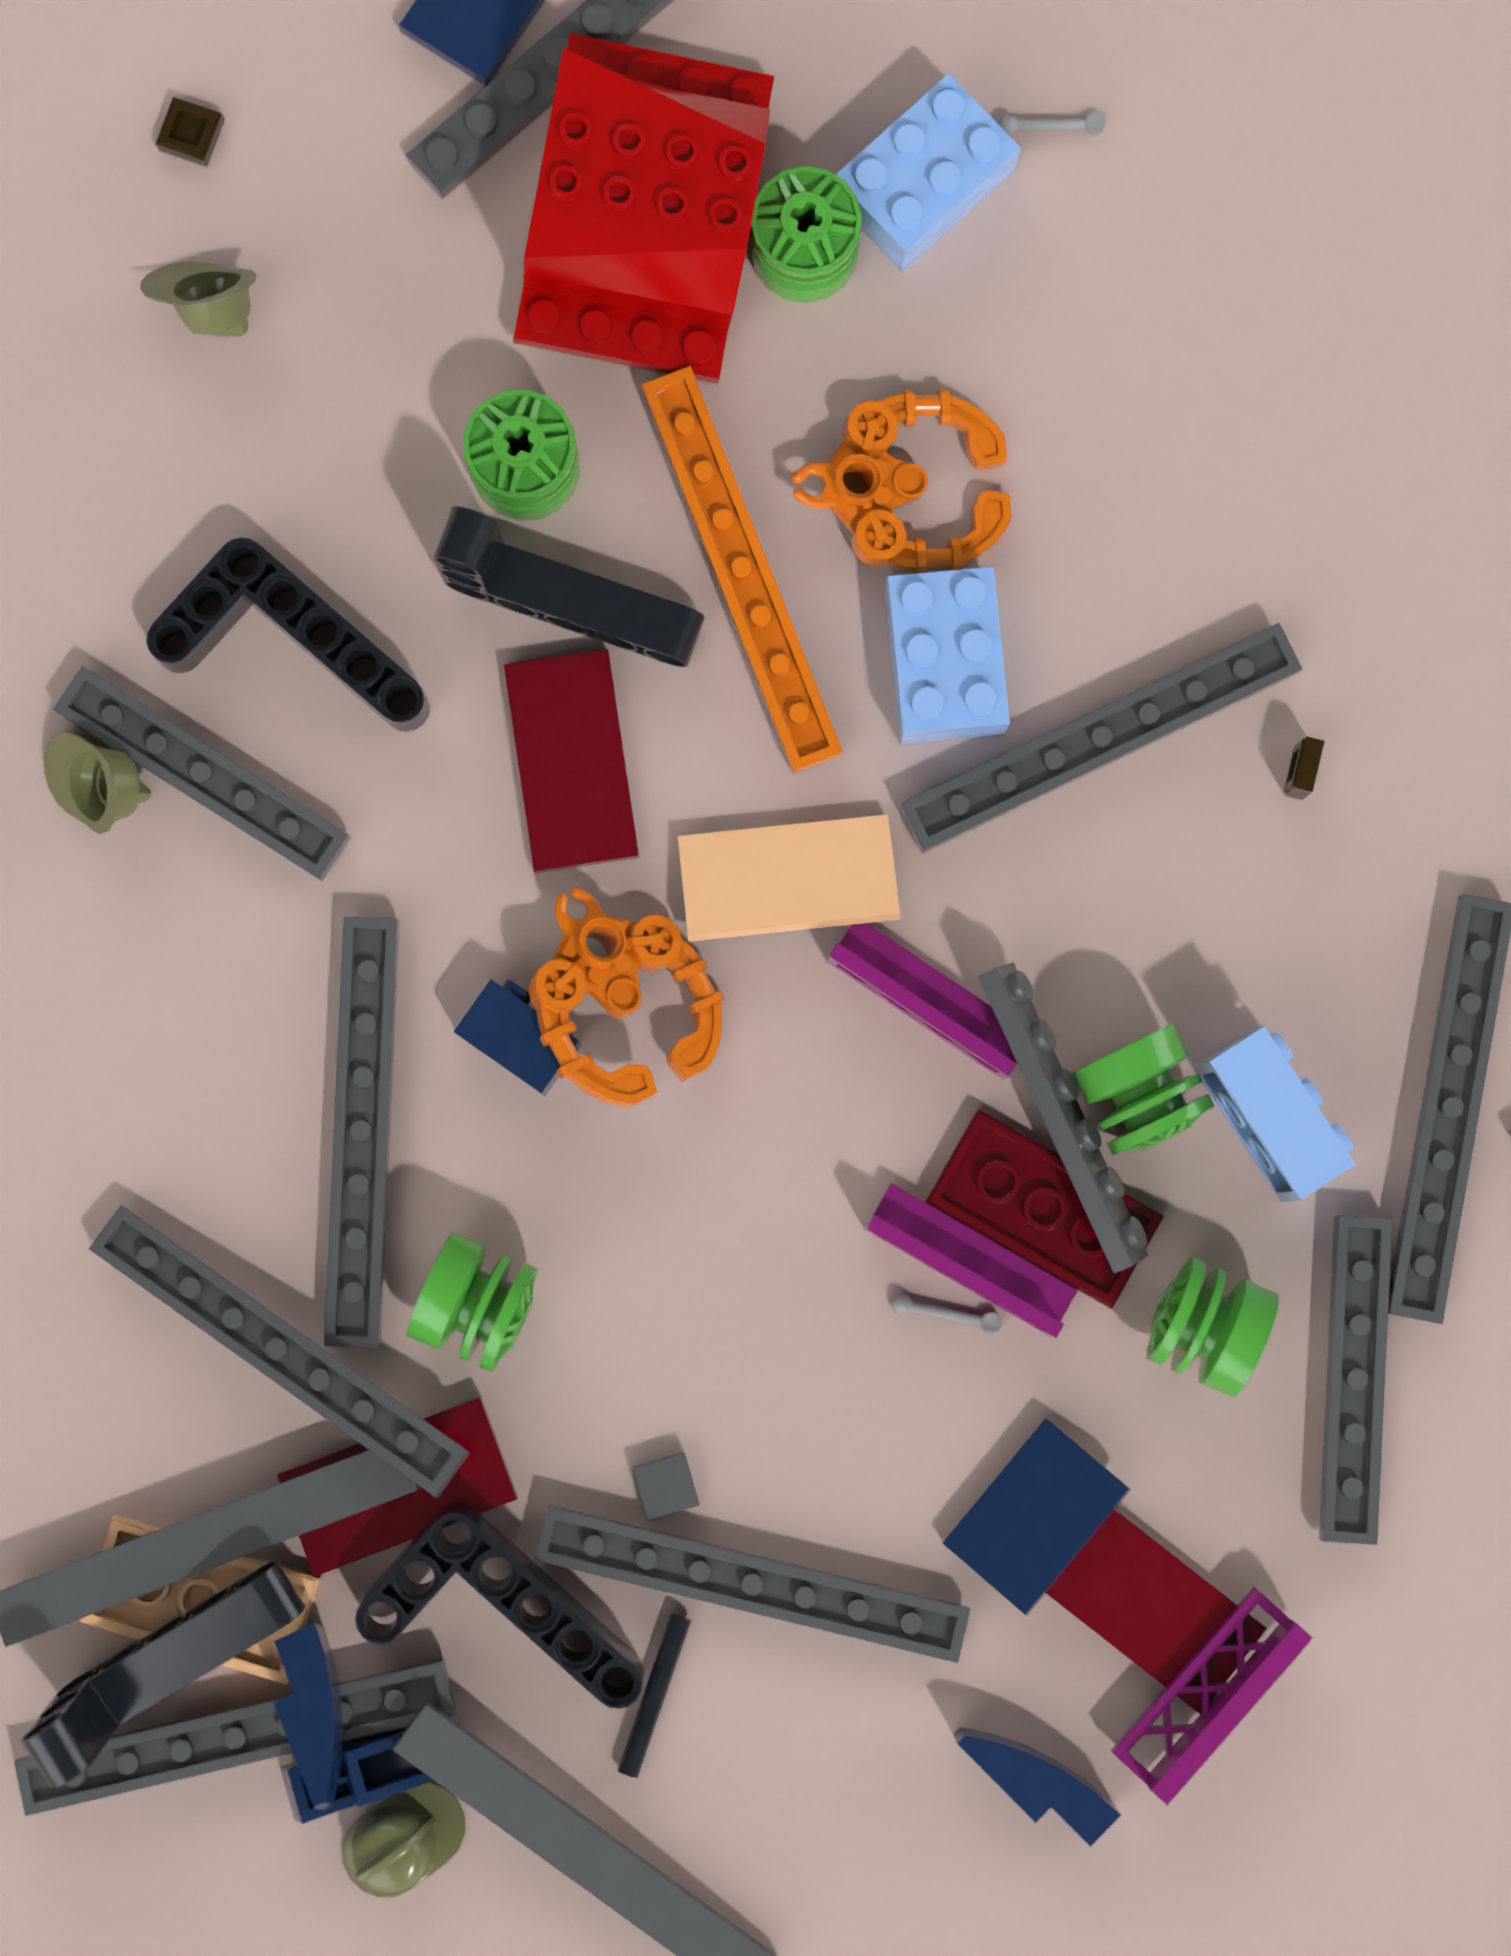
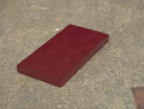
M608 649L504 664L535 874L639 858Z
M976 1110L925 1202L1093 1300L1112 1309L1138 1263L1113 1273L1061 1157L983 1111ZM1124 1193L1122 1199L1130 1216L1137 1218L1145 1231L1147 1238L1146 1249L1164 1215Z
M482 1397L423 1418L470 1452L439 1498L434 1497L419 1486L420 1489L299 1535L313 1577L414 1539L432 1518L448 1504L456 1502L466 1503L475 1508L479 1513H483L519 1498ZM358 1443L279 1473L277 1477L279 1482L283 1483L369 1449ZM448 1521L444 1525H442V1528L457 1523L459 1521Z
M1116 1510L1113 1511L1046 1593L1165 1687L1237 1606ZM1249 1614L1242 1621L1244 1642H1257L1266 1630V1627ZM1235 1632L1223 1644L1235 1643ZM1236 1651L1214 1653L1206 1663L1208 1683L1227 1682L1237 1668ZM1244 1651V1655L1246 1656L1249 1651ZM1199 1672L1187 1685L1199 1684ZM1208 1692L1209 1704L1218 1692ZM1182 1693L1177 1696L1201 1714L1200 1693Z

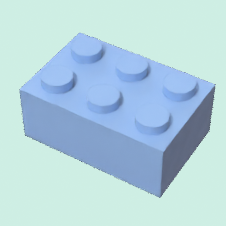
M949 73L835 175L847 183L858 199L862 215L861 230L903 272L1015 171L1021 148Z
M994 567L888 576L885 598L900 744L1004 735L1010 721Z
M1265 1026L1243 1035L1193 1069L1196 1074L1200 1075L1205 1088L1281 1202L1300 1201L1356 1165L1349 1155L1354 1150V1147L1345 1131L1337 1123L1330 1126L1318 1108L1324 1103L1313 1083L1307 1077L1300 1080L1288 1062L1293 1059V1055L1284 1039L1276 1031L1269 1034Z

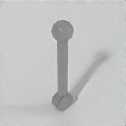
M1091 112L1086 118L1016 119L1013 115L1007 114L999 119L998 124L1008 135L1015 133L1016 130L1085 129L1090 135H1098L1103 131L1106 120L1100 112Z
M897 1294L891 1302L893 1311L899 1315L907 1314L909 1311L979 1325L987 1333H995L1002 1326L1001 1317L995 1312H986L983 1315L912 1301L906 1294Z

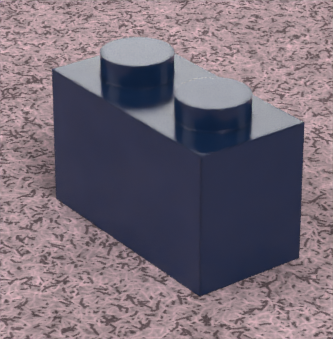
M490 979L456 1027L454 1033L546 1096L559 1077L556 1070L561 1066L550 1045L543 1046L540 1040L542 1035L537 1021L536 1010L529 1006L531 1002L529 993L509 979H507L502 987ZM572 1033L569 1035V1037L572 1040L576 1050H578L581 1046V1043L579 1040L572 1036Z

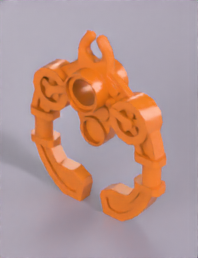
M939 389L937 394L915 395L914 390H904L902 394L889 396L880 401L869 400L859 403L845 420L844 440L829 461L807 463L792 474V481L796 484H801L810 475H816L823 482L822 492L818 495H810L803 488H795L793 490V498L807 507L831 509L851 531V545L854 554L867 565L876 567L887 565L899 570L914 572V574L927 573V570L936 569L961 570L962 566L976 560L989 550L1002 536L1011 521L1010 494L991 490L981 492L971 509L972 532L961 539L960 537L949 538L947 548L926 549L924 538L914 539L913 541L906 539L907 533L903 521L893 511L901 506L917 501L923 495L928 486L927 474L923 468L916 464L893 458L887 453V449L895 441L899 425L903 424L904 427H914L916 416H937L939 426L951 425L965 434L967 457L975 469L984 471L1002 466L1007 461L1005 435L997 424L971 403L950 395L949 389ZM852 474L860 477L866 485V493L855 494L850 492L843 483V476Z
M578 886L571 889L570 895L573 899L585 904L587 909L586 915L582 919L575 920L567 914L568 896L564 893L556 895L554 913L563 937L552 960L546 962L531 977L528 992L530 1001L536 1008L537 1021L542 1035L540 1040L543 1046L550 1045L561 1066L556 1070L560 1079L567 1077L587 1094L602 1102L616 1106L631 1108L657 1094L652 1071L646 1065L628 1064L609 1073L594 1063L590 1053L580 1057L569 1037L570 1034L577 1030L574 1021L569 1020V1013L583 1001L586 993L604 1007L609 1015L615 1018L628 1017L640 1006L642 1001L638 969L655 972L661 971L665 967L673 973L671 976L676 984L686 980L697 1001L688 1007L692 1016H694V1031L673 1045L666 1056L667 1064L682 1082L708 1069L720 1044L722 1030L721 1002L725 1000L722 991L715 992L704 971L708 968L705 959H701L694 949L681 937L680 929L674 922L658 914L645 916L638 923L605 915L593 895ZM586 938H594L600 941L605 948L606 957L594 955L587 946Z

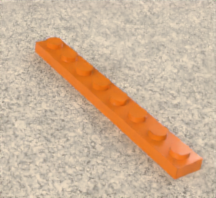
M691 366L643 383L642 391L793 774L842 756L841 745Z

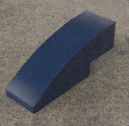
M313 1623L274 1641L294 1693L273 1703L313 1807L325 1810L334 1806L341 1771L343 1745L342 1699L336 1665L325 1630L318 1624Z
M406 1728L342 1746L341 1771L334 1806L325 1810L313 1807L296 1761L280 1766L294 1819L301 1824L354 1805L361 1807L435 1780L393 1751L395 1743Z
M960 1727L953 1734L957 1744L1035 1823L1052 1808L1091 1847L1121 1816L1115 1805L1087 1780L1059 1761L1027 1745L992 1733Z

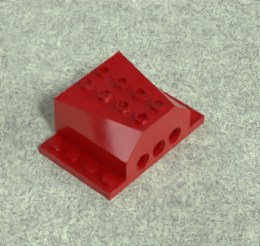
M570 33L568 47L562 50L524 254L523 289L513 343L665 374L691 366L696 380L718 384L728 330L734 312L748 245L766 146L770 116L769 105L775 76Z

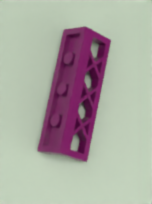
M868 923L851 925L840 943L836 945L829 955L827 963L1001 1080L1008 1078L1016 1067L1017 1061L990 1005Z
M890 1183L864 1229L1049 1337L1057 1338L1064 1326L1061 1320L1078 1291L893 1183Z
M1253 1587L1110 1751L1137 1775L1160 1800L1168 1805L1309 1644L1313 1637L1285 1615L1257 1588ZM1258 1605L1279 1625L1263 1642H1244L1242 1621ZM1235 1632V1643L1223 1644ZM1256 1650L1245 1663L1244 1651ZM1236 1651L1237 1673L1227 1683H1208L1207 1661L1215 1652ZM1199 1672V1684L1187 1685ZM1208 1692H1219L1209 1704ZM1182 1693H1200L1201 1714L1192 1724L1172 1725L1170 1707L1172 1701ZM1163 1713V1725L1151 1726ZM1172 1733H1184L1173 1745ZM1164 1734L1165 1755L1151 1771H1148L1129 1751L1143 1735Z

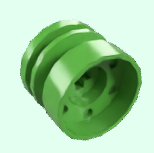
M800 166L781 171L764 184L756 197L750 231V254L754 270L768 290L785 300L809 303L826 299L844 287L855 270L862 215L856 195L842 178L826 169ZM805 220L814 223V225H810L807 232L798 230V227L804 225Z
M528 389L505 390L486 399L470 416L463 436L465 460L470 470L472 481L482 501L497 514L517 521L538 520L558 511L573 495L580 476L579 454L574 429L565 411L551 398ZM525 441L529 442L530 453L521 450L516 457L512 455L510 448L512 444L521 447Z
M1174 1023L1072 1073L1087 1104H1095L1112 1099L1116 1107L1115 1110L1097 1123L1100 1131L1122 1121L1128 1131L1107 1143L1112 1155L1123 1151L1144 1150L1191 1127V1124L1205 1111L1215 1106L1209 1094L1188 1103L1185 1102L1181 1093L1203 1082L1199 1074L1174 1080L1170 1072L1172 1068L1189 1055Z
M451 1232L441 1248L420 1293L407 1329V1336L440 1350L448 1342L455 1330L464 1334L459 1359L466 1362L470 1360L479 1341L486 1343V1347L479 1367L492 1373L503 1356L513 1348L533 1303V1285L538 1268L524 1263L513 1284L507 1282L513 1257L503 1255L491 1274L481 1270L486 1246Z
M1190 1256L1183 1264L1177 1276L1168 1284L1156 1308L1151 1324V1336L1146 1351V1359L1162 1365L1174 1349L1171 1370L1182 1374L1198 1355L1202 1357L1199 1366L1198 1382L1235 1398L1249 1380L1267 1343L1276 1318L1279 1294L1248 1280H1241L1228 1298L1223 1296L1226 1271L1215 1267L1203 1283L1206 1262Z

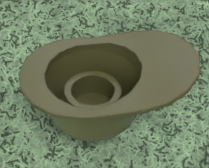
M175 263L148 273L141 280L140 290L150 299L173 305L185 326L194 334L242 336L248 331L247 317L251 307L248 288L255 282L256 273L252 270L231 269L209 263Z
M68 731L55 734L48 742L44 755V773L49 790L55 801L67 813L87 825L92 831L98 834L109 832L115 821L129 817L137 809L138 803L147 801L150 798L151 790L139 780L135 763L128 754L116 749L96 747L79 735Z
M429 1782L389 1796L361 1816L347 1832L342 1851L343 1864L349 1878L362 1891L376 1897H395L421 1883L445 1865L460 1848L465 1835V1815L458 1799L446 1788Z

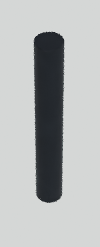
M673 1613L670 1615L617 1770L624 1775L638 1778L691 1623V1620Z

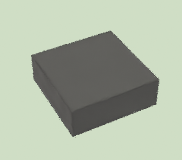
M685 1452L633 1467L647 1521L700 1506Z

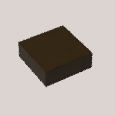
M173 97L155 145L161 152L208 167L225 119L220 112Z
M1306 736L1294 746L1283 791L1285 796L1303 800L1313 792L1324 740Z

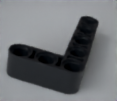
M452 506L433 558L444 584L459 593L677 667H688L705 619L703 614L685 605L504 544L498 523L495 520L465 507Z
M240 537L226 543L156 619L147 633L146 642L148 650L164 668L174 673L189 672L201 663L249 608L253 606L391 727L404 732L417 730L425 723L429 716L430 706L428 698L416 680L262 546L250 538ZM248 556L258 559V567L253 574L244 578L234 575V569L239 560ZM290 590L298 594L295 606L289 611L279 612L273 609L274 599L279 593ZM212 595L222 597L223 603L218 613L209 617L199 614V606L206 597ZM330 624L337 627V636L329 645L316 646L312 643L313 633L321 625ZM176 634L186 635L187 644L180 654L175 656H166L164 654V644L168 638ZM364 658L375 660L377 662V669L371 678L358 681L351 677L352 667L357 661ZM404 692L414 694L417 701L413 711L402 716L391 713L390 705L395 696Z
M456 1502L442 1508L371 1585L356 1611V1627L364 1639L377 1644L391 1642L401 1634L452 1576L457 1573L602 1704L609 1708H625L634 1703L641 1693L643 1668L641 1660L636 1653L475 1508L466 1503ZM452 1520L461 1521L470 1529L471 1537L464 1543H452L444 1537L441 1529L442 1525ZM500 1557L509 1563L512 1572L504 1579H492L485 1574L482 1564L488 1558ZM414 1561L424 1562L433 1570L434 1578L428 1583H415L406 1575L405 1566ZM531 1594H542L550 1600L552 1608L545 1615L535 1616L525 1610L522 1601ZM376 1602L388 1603L396 1611L397 1619L392 1623L380 1624L372 1619L368 1607ZM580 1630L587 1633L593 1643L587 1650L575 1652L568 1649L563 1643L564 1636L570 1631ZM623 1667L632 1674L633 1679L627 1686L615 1688L606 1683L603 1675L610 1668Z
M277 1561L269 1562L71 1681L54 1696L20 1742L53 1789L60 1787L78 1776L93 1763L119 1725L285 1627L306 1609V1605Z

